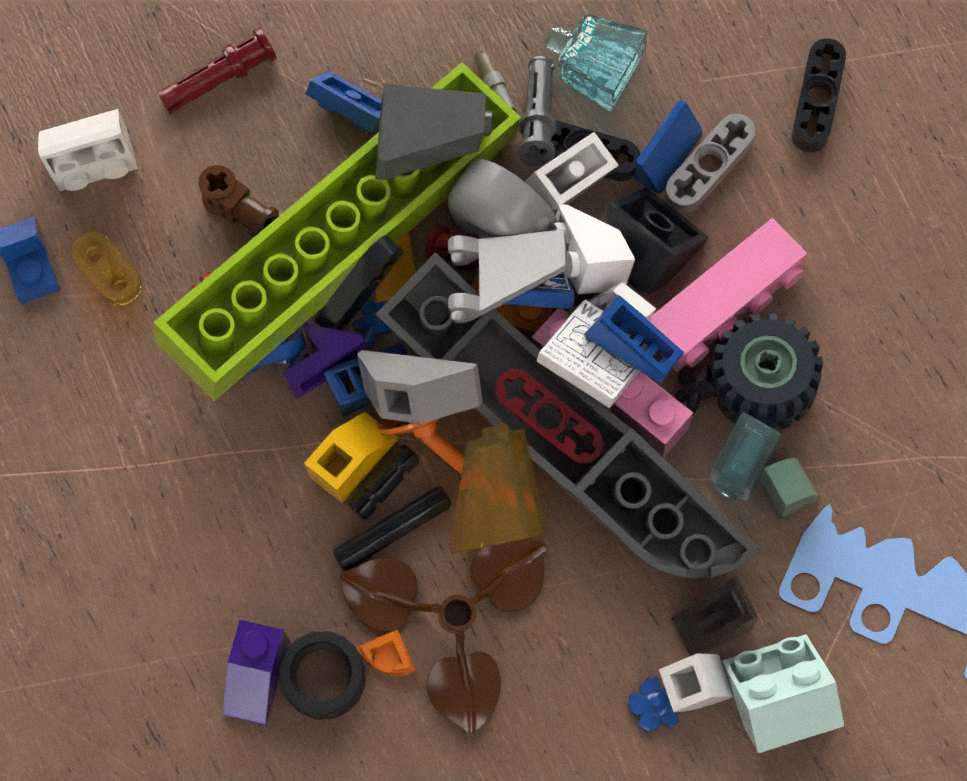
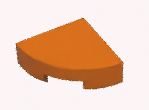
M398 629L357 647L366 663L381 673L403 676L416 672Z

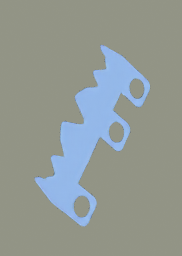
M830 504L823 508L803 533L779 588L780 597L784 601L809 612H817L822 608L835 577L862 588L850 618V627L854 632L882 644L889 643L893 639L905 608L967 634V573L951 556L946 557L927 574L918 576L915 570L914 547L911 539H885L870 548H866L864 528L858 527L842 535L837 533L834 523L831 522L832 508ZM809 573L817 578L820 590L814 599L804 601L798 599L793 594L791 583L796 575ZM880 604L888 610L890 623L885 630L873 632L864 626L862 612L868 605ZM966 666L965 672H964L966 680H967V666Z

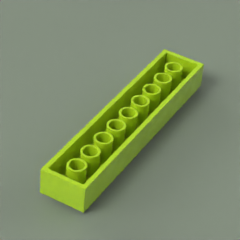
M463 62L432 88L486 94L485 110L492 111V127L490 136L482 137L478 152L380 180L375 179L379 134L377 133L153 322L154 342L213 401L217 400L329 301L357 262L375 241L384 235H388L397 243L448 198L451 188L473 159L479 158L491 161L514 141L521 117Z

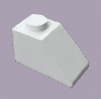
M593 132L535 171L525 182L548 203L555 214L558 205L570 204L619 165L595 132Z

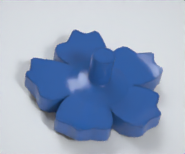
M657 677L646 678L645 683L639 687L641 695L630 694L627 706L632 710L634 716L642 715L638 724L639 728L649 732L651 730H659L661 723L669 729H672L675 724L679 723V712H673L665 686L661 690Z

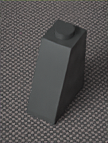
M384 83L380 106L375 179L385 180L478 152L482 137L490 136L492 127V111L485 110L486 94Z

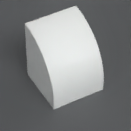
M697 653L659 669L673 712L695 710L734 697L718 654Z

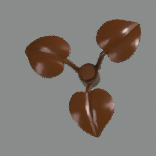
M523 538L505 539L487 545L477 553L470 566L471 579L483 589L470 598L463 595H452L445 599L442 605L412 602L411 600L415 597L418 589L416 576L407 564L394 558L373 559L356 568L344 571L340 575V585L345 601L353 614L363 624L380 632H391L402 628L407 620L408 609L438 614V621L445 631L455 634L457 658L444 657L434 664L427 678V693L432 705L440 714L466 732L474 733L485 724L496 706L500 694L501 676L496 662L489 654L474 652L465 657L464 632L475 621V605L486 596H489L493 606L506 612L523 610L536 600L543 585L547 547L542 542Z

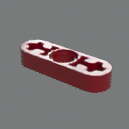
M511 369L501 374L494 385V396L498 404L569 461L578 465H585L595 461L601 455L604 447L601 433L529 374L519 369ZM519 379L524 383L521 391L528 398L531 399L535 391L542 396L541 399L531 406L528 416L520 410L527 403L519 397H515L510 401L504 396L507 392V388L503 385L504 381L507 380L510 383H514ZM552 405L560 412L561 420L555 429L547 430L537 423L536 413L541 406ZM569 418L576 423V426L570 429L572 433L580 438L585 434L591 436L592 439L589 443L593 449L591 454L588 452H583L580 455L575 454L573 450L576 447V443L567 435L563 438L562 443L555 439V436L567 427Z

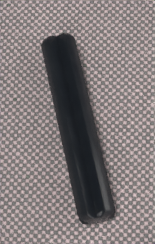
M437 486L336 547L333 554L338 564L344 571L349 570L451 507V500L441 486Z

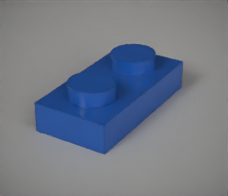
M330 71L310 80L305 94L318 101V105L321 108L330 112H338L350 119L351 123L360 130L371 132L379 130L380 99Z

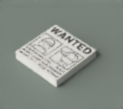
M584 300L539 352L537 362L610 408L640 370L603 349L584 334L603 312V310ZM626 333V335L629 336L631 339L633 338V336ZM643 342L639 345L644 351L649 347Z

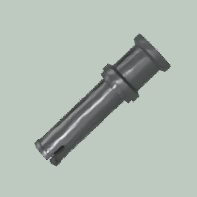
M536 56L529 61L526 113L521 117L519 123L520 133L523 136L517 149L518 158L523 163L535 167L546 165L554 159L555 155L554 144L551 142L552 136L556 131V121L551 115L554 63L552 64V60L546 56Z

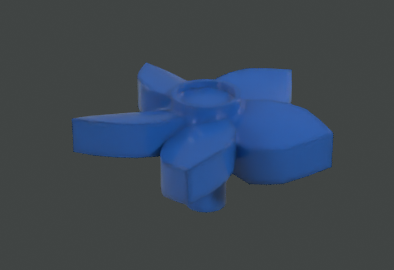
M367 300L362 306L364 317L350 324L352 328L364 331L363 339L366 347H369L375 340L377 332L383 335L392 333L375 315L388 301L376 304Z

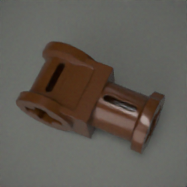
M214 165L206 168L201 173L198 185L202 194L203 205L209 213L222 216L232 224L238 221L251 231L253 238L278 218V209L273 206L268 208L252 197L249 188L235 179L234 173L229 168L222 165Z

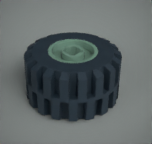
M769 313L767 320H761L760 314L750 315L748 324H745L742 319L733 324V331L726 330L721 336L720 344L716 346L711 380L717 392L713 397H718L717 406L722 412L730 410L729 419L737 424L740 419L746 421L745 429L754 431L755 425H763V432H773L775 424H779L782 430L791 426L793 418L799 421L805 416L807 408L810 409L815 400L823 367L822 356H818L820 347L816 340L808 342L810 332L804 326L799 330L794 328L796 321L789 317L786 318L785 322L777 321L778 314Z

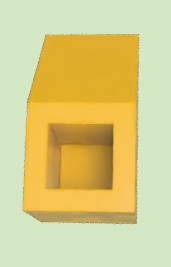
M366 412L334 429L304 462L309 477L342 504L398 441V437L394 434L381 433L377 427L378 421Z

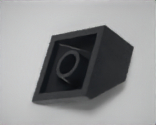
M647 187L610 203L605 210L608 225L620 230L635 258L628 282L636 289L645 291L648 294L667 285L709 238Z

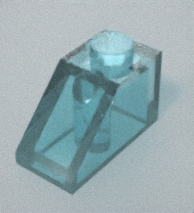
M742 412L712 468L709 480L715 483V489L728 498L736 500L740 497L748 501L761 479L764 468L768 467L773 460L782 434Z

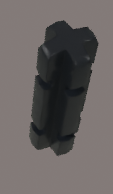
M406 445L400 446L393 453L392 461H386L364 485L365 490L363 492L358 491L349 501L351 510L360 518L367 519L377 509L376 503H382L405 479L403 474L405 472L410 473L417 466L419 457L411 448Z

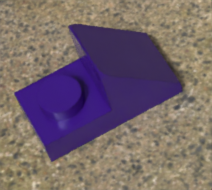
M304 323L302 326L305 335L316 352L312 355L303 354L289 364L288 369L283 372L287 385L295 398L302 397L326 382L323 371L358 358L357 354L361 350L367 351L365 341L361 335Z

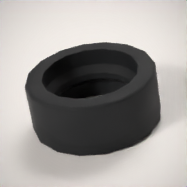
M312 631L297 638L285 650L279 665V683L286 699L301 714L316 720L334 719L349 712L360 700L366 685L365 667L356 647L344 636L331 631ZM316 650H330L338 653L345 660L349 669V679L345 689L337 697L329 701H315L307 698L300 691L297 684V670L300 662L308 654Z

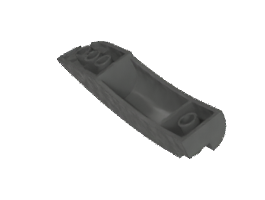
M436 252L375 314L419 357L477 364L483 403L474 409L586 512L635 555L653 568L685 578L713 577L742 566L760 551L757 546L634 429L629 428L596 399L538 363L537 358L540 350L496 309L466 323L454 322L451 317V311L448 308L449 296L454 293H466L480 296V294ZM511 369H519L526 372L593 425L603 437L604 447L601 455L595 461L585 465L572 463L500 406L494 396V385L501 374ZM519 379L514 383H510L507 380L503 383L507 388L504 396L511 401L513 398L519 397L527 403L525 407L520 409L526 416H528L531 406L542 398L536 391L531 399L523 394L521 388L524 383ZM543 405L536 413V420L542 428L552 430L559 425L561 415L556 407ZM569 418L567 427L556 435L555 439L562 443L563 438L567 435L576 443V447L573 450L575 454L580 455L583 452L591 454L593 451L589 445L592 439L591 436L585 434L580 438L572 433L570 429L576 426V423Z

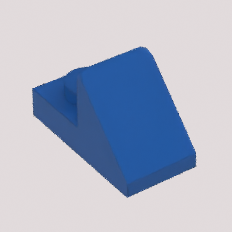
M34 216L0 228V255L6 263L19 302L24 304L60 291L36 217Z

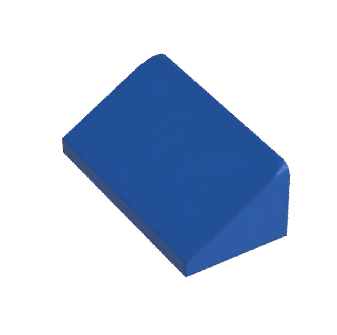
M682 99L677 101L636 160L635 180L656 193L664 191L669 178L681 166L702 135V128L688 104Z

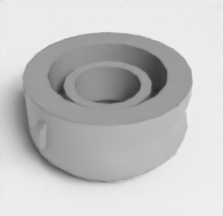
M473 159L453 185L448 195V209L457 226L465 234L473 233L481 239L549 231L551 223H556L555 214L548 203L531 186L512 172L488 160Z

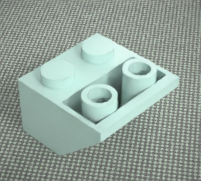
M806 634L799 637L786 638L779 643L754 651H744L735 657L722 660L744 728L757 753L844 727L836 681Z

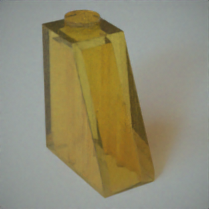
M507 423L483 428L481 429L483 438L467 441L449 544L451 554L526 539L547 532L524 429L509 431Z

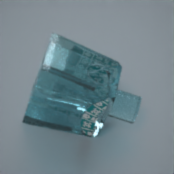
M587 14L581 18L574 32L554 24L546 36L544 46L561 54L558 60V76L561 80L611 112L646 51L647 31Z

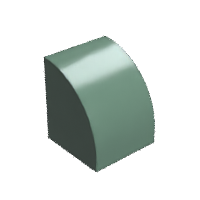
M788 458L764 468L759 483L780 520L819 500L820 495L798 458Z

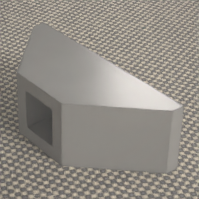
M361 350L357 354L364 392L383 419L421 424L479 407L483 403L477 364Z

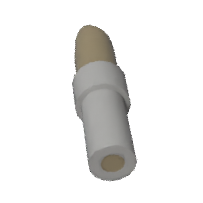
M475 53V59L483 77V82L516 112V108L506 89L504 78L497 71L490 55Z

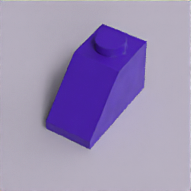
M239 620L227 664L223 704L224 716L267 726L279 681V665L289 644V638L283 629Z

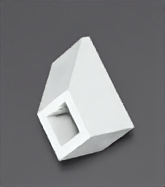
M567 204L558 205L555 215L556 223H551L549 231H565L567 270L564 271V274L570 278L577 294L601 293L622 282L626 285L635 258L620 230Z

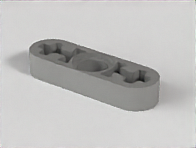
M738 113L724 117L669 178L665 193L666 203L681 214L695 211L751 149L755 136V126L752 120ZM738 129L742 130L743 137H736L729 144L727 152L723 146L728 141L729 130L731 132H736ZM705 155H714L720 159L722 167L715 172H707L699 166L698 161ZM692 176H694L697 181L692 187L691 197L685 195L681 199L678 198L677 187L681 190L686 189L692 182Z

